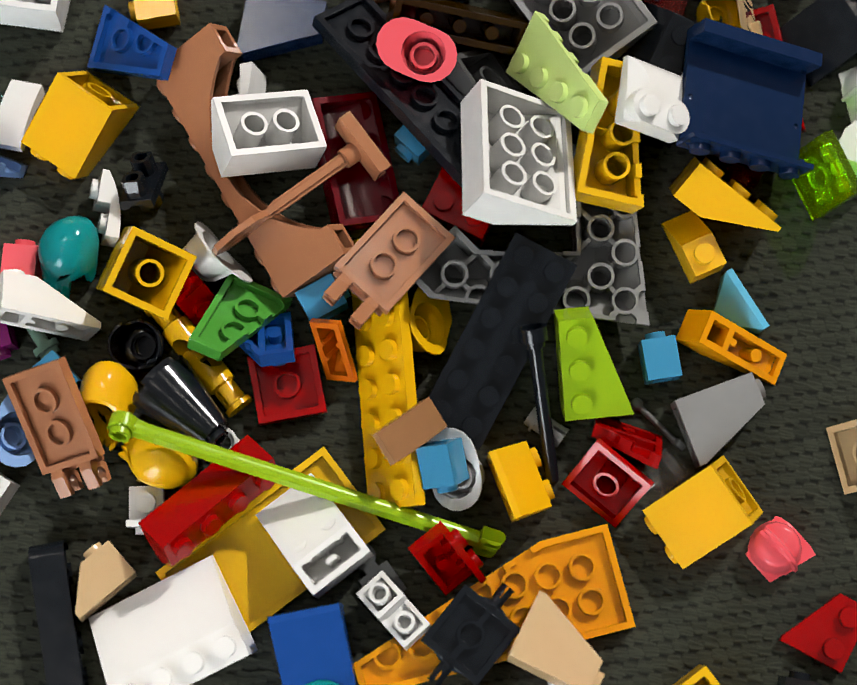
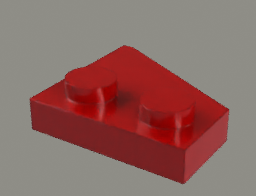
M838 593L793 628L783 633L779 641L838 673H842L857 642V602Z

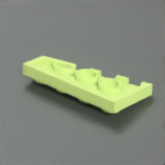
M535 11L506 73L579 129L593 134L609 102L591 77L584 73L577 65L579 63L578 59L562 44L564 40L559 33L552 30L548 25L550 21L546 15Z

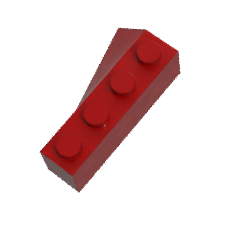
M246 435L229 449L276 465L274 458L249 435ZM212 463L138 524L161 563L173 567L181 559L188 557L205 539L216 534L222 525L237 513L245 510L251 501L262 492L269 490L275 483Z

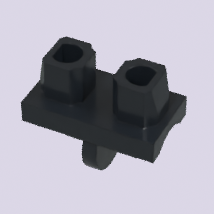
M151 151L135 152L130 159L132 171L124 174L121 181L124 190L119 200L122 210H128L130 207L138 205L144 212L158 210L164 200L161 188L168 172L166 161L155 162Z

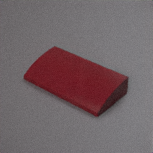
M374 92L312 98L311 101L327 144V148L318 162L319 168L337 156V151L346 146V143L334 129V126L338 119L351 111L391 164L385 170L386 173L376 181L371 178L362 164L357 162L350 168H343L322 183L331 224H343L347 232L371 227L399 197L377 96Z

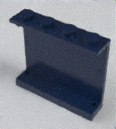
M704 18L687 29L682 102L688 109L690 122L688 128L679 134L676 146L689 149V152L694 155L719 157V160L723 163L748 165L752 171L774 172L778 174V177L786 180L798 179L799 175L813 170L814 164L804 162V159H799L806 74L822 66L823 53Z

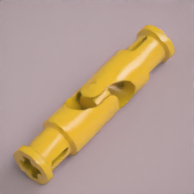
M173 307L167 320L144 310L148 317L152 316L163 330L162 336L174 351L188 360L209 394L215 395L225 407V413L229 418L233 417L252 401L250 395H245L233 380L234 374L222 360L216 361L187 348L189 337L196 328L187 316H182L175 307ZM207 360L211 364V366L203 362Z

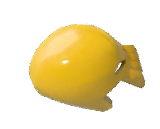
M99 361L92 365L83 375L79 391L90 417L94 420L93 425L102 446L105 443L106 447L109 446V451H112L119 442L109 437L107 426L110 417L114 411L118 410L134 414L136 407L132 402L135 391L139 394L138 385L134 377L123 365L114 361ZM98 412H99L100 414H102L103 416H105V419H106V422H107V423H105V422L101 419V417L99 416Z
M135 437L130 438L128 442H124V445H121L123 451L118 453L128 463L131 471L137 477L136 481L143 482L152 487L174 489L184 486L196 476L198 471L197 457Z

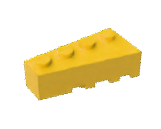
M602 56L591 67L590 77L609 103L593 134L584 132L581 129L579 130L573 161L576 201L633 214L644 208V195H641L640 180L642 178V163H639L638 146L640 132L614 123L623 61Z

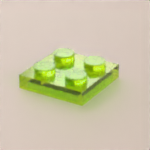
M833 130L822 133L800 149L799 159H804V162L814 164V169L799 175L798 179H792V182L811 220L814 221L824 217L857 195V176Z

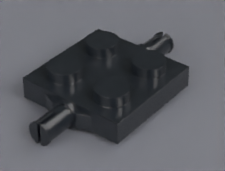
M502 582L489 599L478 595L466 584L462 587L421 639L423 643L436 653L441 661L430 676L427 677L428 680L433 682L437 675L442 672L434 683L435 685H441L450 672L453 671L464 675L475 685L480 683L521 629L509 620L503 609H501L512 593H514L511 588L500 598V595L507 588V585Z

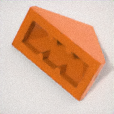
M312 318L309 324L326 379L355 383L358 380V375L342 321Z

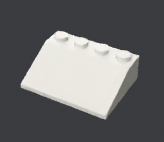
M480 79L460 102L463 215L493 225H574L577 222L571 122L541 99Z
M213 555L88 618L107 685H191L259 651Z

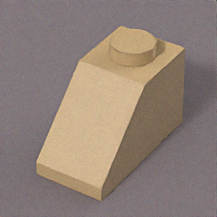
M109 540L103 545L97 542L83 554L85 560L80 563L75 614L81 622H84L137 577L134 569Z

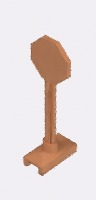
M351 111L341 116L334 126V129L346 143V146L337 151L338 155L273 200L265 210L252 215L227 233L213 246L212 252L215 256L235 246L268 218L282 213L345 167L350 168L357 162H360L374 181L386 173L385 170L391 164Z

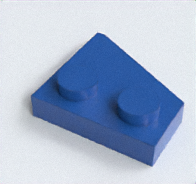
M291 312L281 313L272 322L239 346L260 367L282 366L286 363L296 362Z

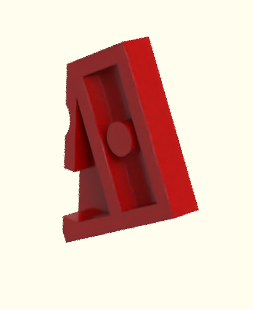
M609 417L595 418L592 427V437L596 438V440L600 438L608 446L652 468L658 469L662 458L661 435Z

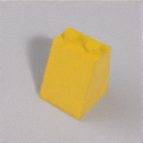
M88 71L57 72L21 142L30 148V153L43 161H49L57 166L56 170L62 176L72 180L87 177L140 106Z
M127 226L123 228L95 288L167 320L197 256L137 227Z
M724 455L642 510L646 515L644 520L647 527L653 534H659L666 545L664 550L674 564L678 563L682 569L751 526L763 514L762 509Z

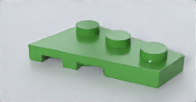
M231 274L227 276L189 337L187 348L220 361L272 322L278 315L285 312L291 305L292 298H282L274 290L253 281L247 283Z

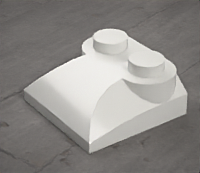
M629 55L624 56L614 123L667 143L678 141L679 134L688 128L690 122L688 109L682 102L683 77Z

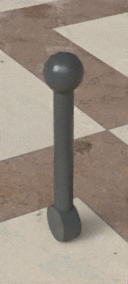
M633 398L631 400L632 409L639 411L681 453L686 449L685 444L676 438L643 406L642 399Z

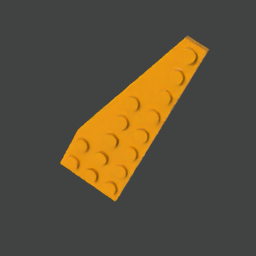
M608 524L539 541L486 576L487 580L482 584L478 581L470 587L478 595L489 599L502 582L507 585V588L500 595V598L511 588L514 593H512L501 609H503L507 618L519 628L522 627L539 590L549 596L585 640L636 627ZM453 599L425 616V619L433 625ZM423 635L407 651L393 637L355 662L353 666L358 685H416L430 681L427 677L430 676L441 661L436 653L421 641L424 637ZM517 635L494 664L507 661L508 654ZM451 671L448 676L458 673ZM440 672L435 679H438L442 672Z

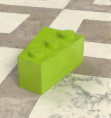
M588 306L555 309L553 312L561 411L565 421L635 415Z

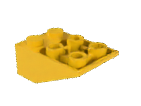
M694 156L669 187L675 198L701 218L779 232L781 229L775 222L778 215L759 199L752 203L749 200L752 194L733 178L728 183L721 177L725 173L707 157L701 162Z

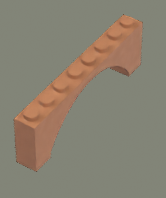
M208 23L177 49L168 81L157 80L156 86L167 97L173 107V116L183 125L188 133L190 145L203 159L206 173L218 185L222 192L221 198L225 205L233 211L238 220V226L252 215L265 210L269 205L259 198L243 176L221 178L212 150L211 100L213 97L228 96L235 62L242 55V52L227 26ZM282 214L268 218L247 236L255 249V258L265 267L271 277L270 282L273 289L282 298L296 297L295 292L334 272L335 264L354 245L343 224H327L321 228L302 224Z

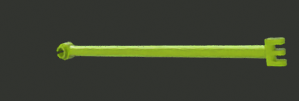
M114 411L107 426L109 437L118 442H128L130 438L135 437L426 532L441 521L449 531L456 528L468 542L469 546H472V550L480 556L492 558L506 540V536L502 531L483 526L479 531L408 507L399 508L395 503L143 422V420L126 411Z

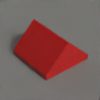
M598 438L561 484L616 528L652 487L654 482Z

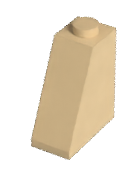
M539 590L508 654L507 662L554 685H600L605 675L599 671L603 660L549 596Z

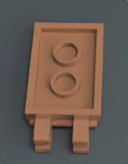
M403 191L335 264L333 268L335 272L332 275L337 279L327 288L322 298L333 307L348 289L354 293L363 303L350 316L348 322L359 330L374 312L379 317L383 313L387 315L456 237Z
M65 356L2 379L42 475L51 473L52 482L60 499L75 494V491L84 488L80 474L88 490L98 488L103 485V482L112 479L107 463L103 461L105 451Z

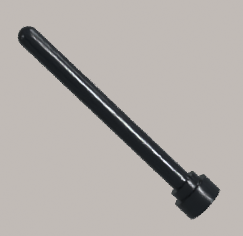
M542 322L527 323L518 327L520 343L524 344V348L529 352L545 479H548L550 484L554 485L559 480L542 350L545 347V341L548 340L547 326Z

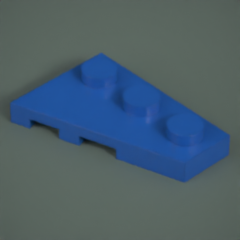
M104 5L87 68L102 73L168 81L177 48L113 8Z

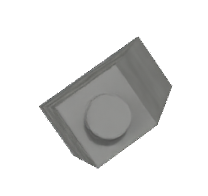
M752 372L679 398L670 404L695 468L708 463L765 405L763 398H766L765 388L759 378H754Z

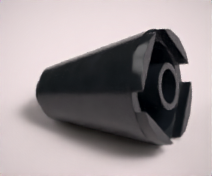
M178 355V360L176 361L172 357H168L157 364L141 381L145 386L141 394L139 395L135 391L132 404L140 412L176 433L217 446L221 445L228 436L227 429L229 424L188 360L182 355Z

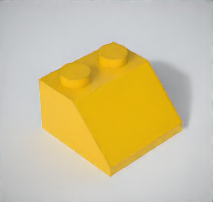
M523 441L488 452L486 459L511 523L552 507L550 500L554 499L555 495L549 480L545 479L542 481L538 467L542 466V462L535 446L529 448L527 441Z

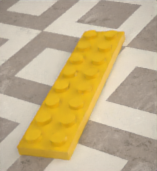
M408 291L387 315L383 313L379 317L374 312L359 330L354 327L367 486L366 494L395 503L399 508L426 505L416 450L397 463L390 465L372 435L391 420L401 416L417 404L412 336L409 325ZM351 292L354 313L363 302Z

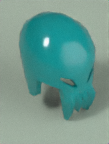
M67 216L53 222L47 227L38 244L37 252L43 281L68 299H70L72 281L85 275L86 280L92 282L97 269L99 254L98 230L91 220L83 216Z

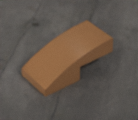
M427 397L401 416L391 420L372 436L389 464L393 465L444 430L447 425L431 398Z

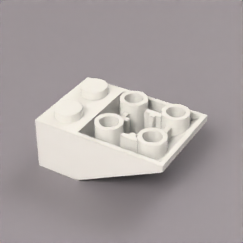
M290 488L256 514L291 567L316 598H320L374 556L333 501Z

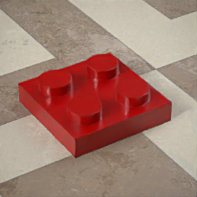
M315 344L295 348L296 362L286 363L282 366L260 367L251 357H247L260 426L328 413Z

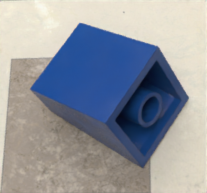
M342 603L267 617L282 685H306L316 680H330L339 685H358Z

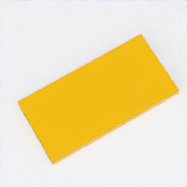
M322 447L293 469L306 475L312 473L315 478L357 491L325 447ZM275 483L269 490L262 492L251 501L245 510L237 513L222 525L216 534L209 536L199 544L188 557L181 559L173 567L164 565L155 573L160 580H163L213 555L251 633L267 621V617L276 614L308 589L256 516L258 512L285 493L290 487ZM334 502L365 544L370 543L386 530L376 515Z

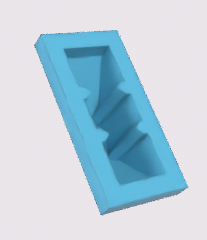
M732 268L727 270L720 279L714 312L750 333L759 334L770 325Z

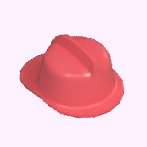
M405 17L392 19L383 25L377 35L376 47L383 63L394 71L418 81L429 83L441 81L450 75L456 66L458 54L455 43L450 36L417 20Z
M778 516L755 529L750 536L748 551L746 552L749 561L770 583L780 576L787 575L792 571H798V565L816 555L809 543L790 523Z

